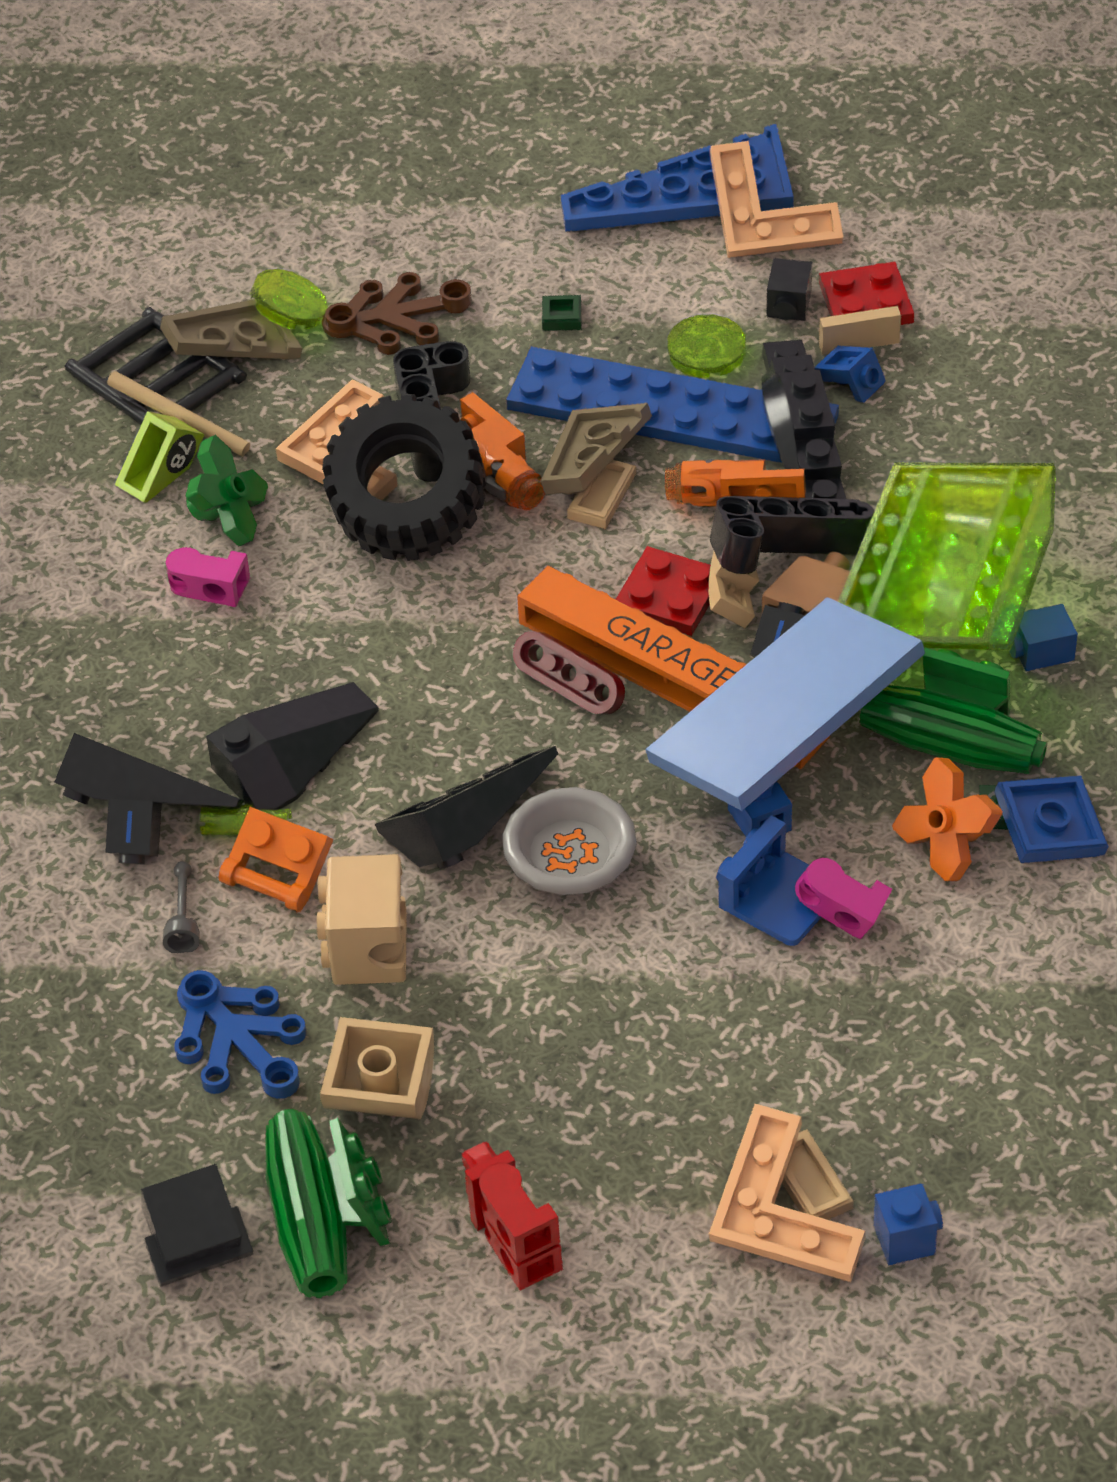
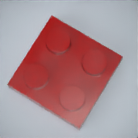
M896 262L819 273V285L830 316L898 306L901 314V325L914 323V310Z
M647 546L615 600L631 608L641 610L645 615L666 626L676 628L680 633L692 636L710 605L709 575L711 565Z

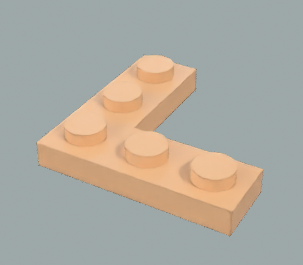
M749 141L712 145L710 147V157L728 258L842 244L844 237L837 202L761 211Z
M352 379L276 448L277 460L324 484L323 458L326 455H330L327 445L331 436L334 434L341 435L338 426L346 417H350L352 420L357 417L356 409L366 403L370 408L380 404L378 398H382L384 395ZM379 466L369 480L368 492L374 497L383 500L398 486L397 475Z
M755 1104L709 1232L710 1241L851 1282L866 1239L865 1230L775 1205L802 1126L801 1116Z

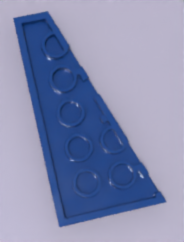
M773 124L764 127L763 134L751 138L746 134L734 137L733 143L749 141L761 211L793 208L794 196L777 125ZM711 145L657 163L656 170L641 174L639 170H635L625 174L626 180L611 185L602 181L561 195V209L565 232L721 216L710 157Z

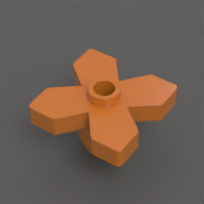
M936 757L922 777L927 805L904 806L894 821L892 828L907 844L930 841V867L944 881H960L972 862L968 842L975 841L984 833H991L1002 816V810L987 795L964 797V773L949 758Z

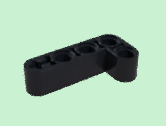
M446 341L407 347L398 351L393 357L398 400H401L402 394H415L417 401L422 402L424 397H430L439 402V395L461 392L470 384L469 352L467 347L460 342ZM411 452L410 455L416 476L426 482L438 481L443 469L442 464L426 454Z
M724 496L719 498L716 503L710 543L720 565L727 571L736 574H750L757 569L760 553L829 554L837 552L849 555L861 554L867 549L875 512L871 505L854 499Z

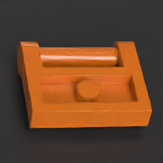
M249 807L231 853L220 867L219 881L232 887L235 884L242 885L285 902V907L301 912L310 898L333 839ZM250 856L296 873L298 876L295 883L289 885L245 867Z

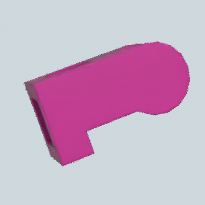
M182 547L172 551L167 556L165 562L170 589L173 593L182 597L236 607L250 580L247 553L231 551L226 559L203 555L196 549Z
M829 858L814 860L798 878L795 885L796 895L801 903L813 910L814 913L859 939L874 925L892 891L890 887L878 880L868 888L846 875L842 867Z

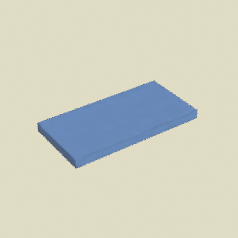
M827 597L645 749L648 760L653 765L742 811L925 654L922 640Z

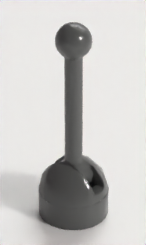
M180 861L174 866V874L178 877L177 915L167 920L163 929V946L171 953L193 952L199 946L200 932L198 925L193 918H186L187 878L190 876L192 868L185 861Z

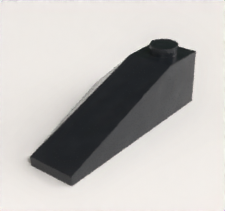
M354 682L244 714L206 736L211 768L240 799L244 800L243 802L248 808L253 807L272 815L297 800L305 792L309 781L319 771L323 772L329 766L333 755L344 744H349L375 716L379 708Z
M76 733L73 734L54 783L65 787L63 796L86 805L91 797L101 801H109V799L155 801L167 805L241 809L244 801Z
M556 746L530 752L482 775L484 780L482 778L471 780L446 790V795L439 796L425 803L421 801L375 823L378 833L418 867L437 863L439 870L453 866L464 860L462 852L477 845L558 755Z

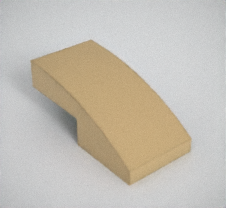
M713 552L709 575V603L711 611L746 628L755 617L750 592L759 582L757 569L750 574L729 572L720 565L715 552Z

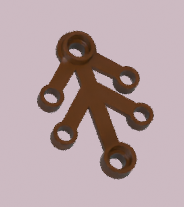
M405 272L401 274L397 279V284L384 298L382 283L377 280H366L361 283L360 291L349 303H335L326 309L325 315L322 318V328L331 337L346 338L354 335L377 344L378 351L385 355L395 354L400 350V335L393 330L382 331L370 326V324L381 323L413 335L418 345L438 343L439 330L435 324L430 322L422 323L409 318V316L443 309L454 314L462 313L471 305V287L463 280L453 279L441 285L440 295L403 302L407 296L416 295L421 291V278L417 273ZM381 301L375 308L364 310L368 304Z

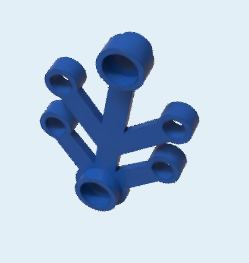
M198 970L187 974L181 981L177 991L179 1005L187 1011L182 1034L174 1043L178 1061L183 1064H194L203 1057L204 1050L200 1034L205 1016L207 1015L216 1025L208 1065L201 1071L202 1086L207 1092L218 1094L224 1092L229 1087L230 1076L227 1066L233 1044L260 1073L263 1090L268 1096L283 1099L293 1095L300 1085L296 1063L286 1057L273 1058L251 1034L279 1036L283 1043L295 1045L302 1042L306 1037L307 1031L304 1019L296 1014H289L284 1017L269 1016L274 1014L280 1006L278 992L271 986H260L256 989L222 986L220 981L208 971ZM199 993H206L205 995H202V996H195V995H197V994H199ZM262 998L273 999L270 1003L267 1004L258 1003V1001ZM225 1005L252 1006L253 1011L258 1015L232 1014ZM290 1026L299 1027V1030L294 1033L285 1031ZM189 1045L196 1047V1049L191 1052L182 1051L184 1047ZM213 1075L223 1076V1078L217 1082H212L208 1080V1078ZM278 1080H287L285 1083L275 1084Z

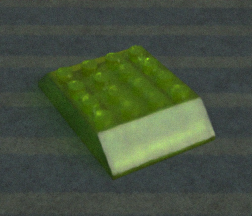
M894 462L838 602L922 640L924 648L1011 650L1054 531L1055 464Z

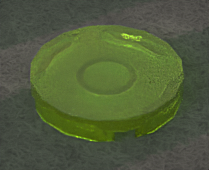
M281 269L264 270L257 274L250 290V297H254L256 300L254 306L271 322L289 329H295L297 325H306L304 330L313 329L320 325L328 307L326 297L318 286L307 278L291 271Z
M714 314L696 315L683 319L672 328L667 337L668 354L672 365L682 373L697 378H710V374L720 372V376L729 374L741 365L746 356V338L741 327L729 318Z

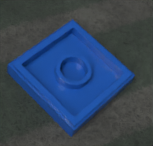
M1081 775L998 782L994 793L1002 810L1020 863L1105 855L1109 846Z

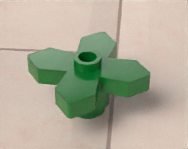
M213 435L201 442L197 458L204 474L190 479L185 495L186 504L192 516L197 520L214 521L220 518L224 534L237 546H242L254 539L257 523L250 507L264 502L268 484L253 469L237 473L231 448L217 435Z

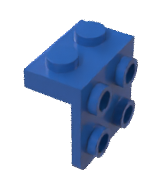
M770 815L759 829L753 828L748 833L742 848L733 858L727 857L720 865L716 876L717 881H719V908L788 946H795L802 941L822 917L799 901L795 885L809 864L785 852L786 823Z

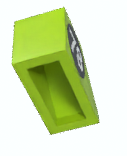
M147 411L115 485L142 502L147 503L190 468L205 434L176 417Z

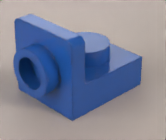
M837 346L814 367L815 370H820L823 382H836L841 385L849 383L854 398L858 402H865L885 383L884 374L873 348Z

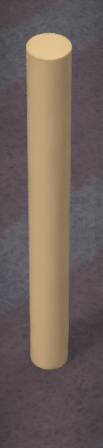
M113 371L110 374L107 385L163 415L178 418L205 434L204 437L206 438L217 435L231 448L232 452L242 457L250 449V442L117 371Z

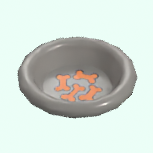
M579 787L550 789L527 799L511 814L502 835L504 857L516 876L537 890L559 895L589 893L612 883L629 867L637 846L634 822L622 805L601 792Z

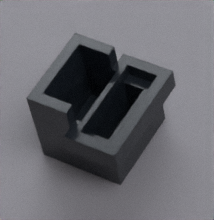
M216 1164L141 1189V1206L151 1233L150 1236L144 1237V1242L160 1287L253 1255V1249L238 1206L231 1208Z

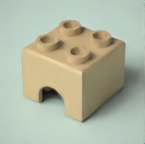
M397 854L330 857L327 861V876H318L319 903H326L322 905V912H317L318 940H326L321 941L322 968H331L332 981L336 985L393 983L406 980L407 910L405 897L401 896L402 866L401 858Z

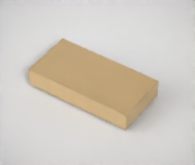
M898 306L820 318L819 347L822 355L829 354L837 346L872 348L900 343L901 314Z
M612 459L584 491L577 492L567 510V519L606 529L636 476V466Z
M806 1129L799 1132L782 1181L783 1186L799 1211L829 1220L852 1210L853 1199L809 1131Z

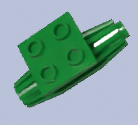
M929 648L924 649L925 654L922 656L924 689L888 685L861 708L859 724L907 748L940 758H949L951 761L974 768L1029 774L1033 766L1041 767L1048 743L1041 741V731L1008 716L1011 710L1010 672L990 661L978 663L964 659L956 652L948 649H939L938 651Z
M285 1109L278 1112L274 1118H271L269 1125L265 1127V1177L279 1245L298 1290L301 1294L304 1293L305 1297L322 1298L323 1296L334 1295L335 1292L341 1291L344 1288V1284H347V1236L345 1225L365 1226L378 1244L383 1246L390 1244L386 1225L392 1222V1218L384 1197L378 1194L377 1185L383 1183L379 1166L373 1156L366 1158L358 1134L356 1132L349 1134L338 1118L330 1120L329 1124L335 1152L328 1156L311 1116H307L305 1112H300L296 1109Z

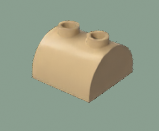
M340 1017L320 1093L322 1106L326 1109L421 1119L426 1108L432 1078L434 1059L433 1028Z

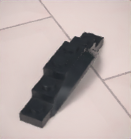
M802 340L763 343L762 356L767 372L761 379L762 398L770 431L784 469H804L806 498L846 499L841 481L842 465L834 440L835 423L820 370H815L811 355H806Z

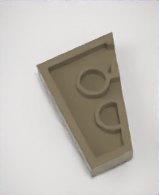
M269 297L163 316L160 329L177 355L298 359L302 353V346Z
M648 403L572 410L541 479L545 494L562 493L570 495L584 491L652 417Z

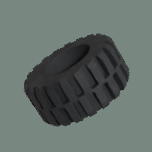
M402 394L401 400L392 401L391 396L378 398L380 404L370 408L366 403L356 409L357 417L353 420L350 417H346L338 426L341 435L334 434L331 436L327 445L330 455H326L323 458L322 466L325 475L323 480L325 492L338 524H341L344 533L352 542L359 541L361 549L370 554H374L377 549H380L382 557L390 560H396L397 554H405L407 561L419 560V553L430 551L431 556L443 552L441 545L449 541L451 545H454L463 538L461 529L463 527L471 529L478 519L475 509L480 510L483 508L485 500L483 488L487 485L477 441L474 439L473 432L467 422L461 421L458 413L449 406H444L441 410L438 400L424 397L423 401L420 402L416 400L415 394ZM411 452L426 454L439 461L443 466L440 478L434 487L425 495L409 502H386L374 497L367 490L369 480L374 471L384 461L399 454Z

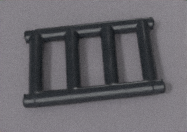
M147 307L143 311L141 319L78 361L73 358L69 359L65 364V370L141 425L148 411L144 408L146 405L107 385L109 376L103 379L92 370L154 328L162 332L160 329L161 320L165 315L154 310L152 307ZM165 337L116 371L133 379L174 350ZM191 355L146 387L162 395L208 364L219 373L176 402L178 405L193 411L233 382L240 384L245 381L247 374L224 356Z

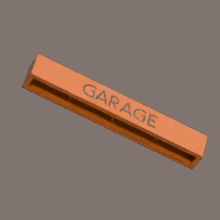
M547 566L517 596L519 624L533 631L551 635L606 669L689 712L747 665L717 652L710 645L702 644L680 633L676 628L666 626L645 615L641 610L631 608L611 598L607 593L597 591L576 580L572 575L562 573L550 566ZM830 736L798 762L795 767L802 769Z

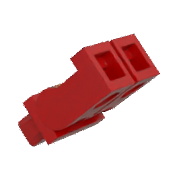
M483 1142L462 1153V1162L466 1168L465 1186L466 1193L468 1194L471 1222L477 1231L485 1228L487 1241L518 1289L521 1291L563 1270L561 1245L559 1244L558 1215L549 1203L539 1208L534 1206L523 1190L520 1171L516 1169L515 1159L509 1150L496 1155L489 1143Z

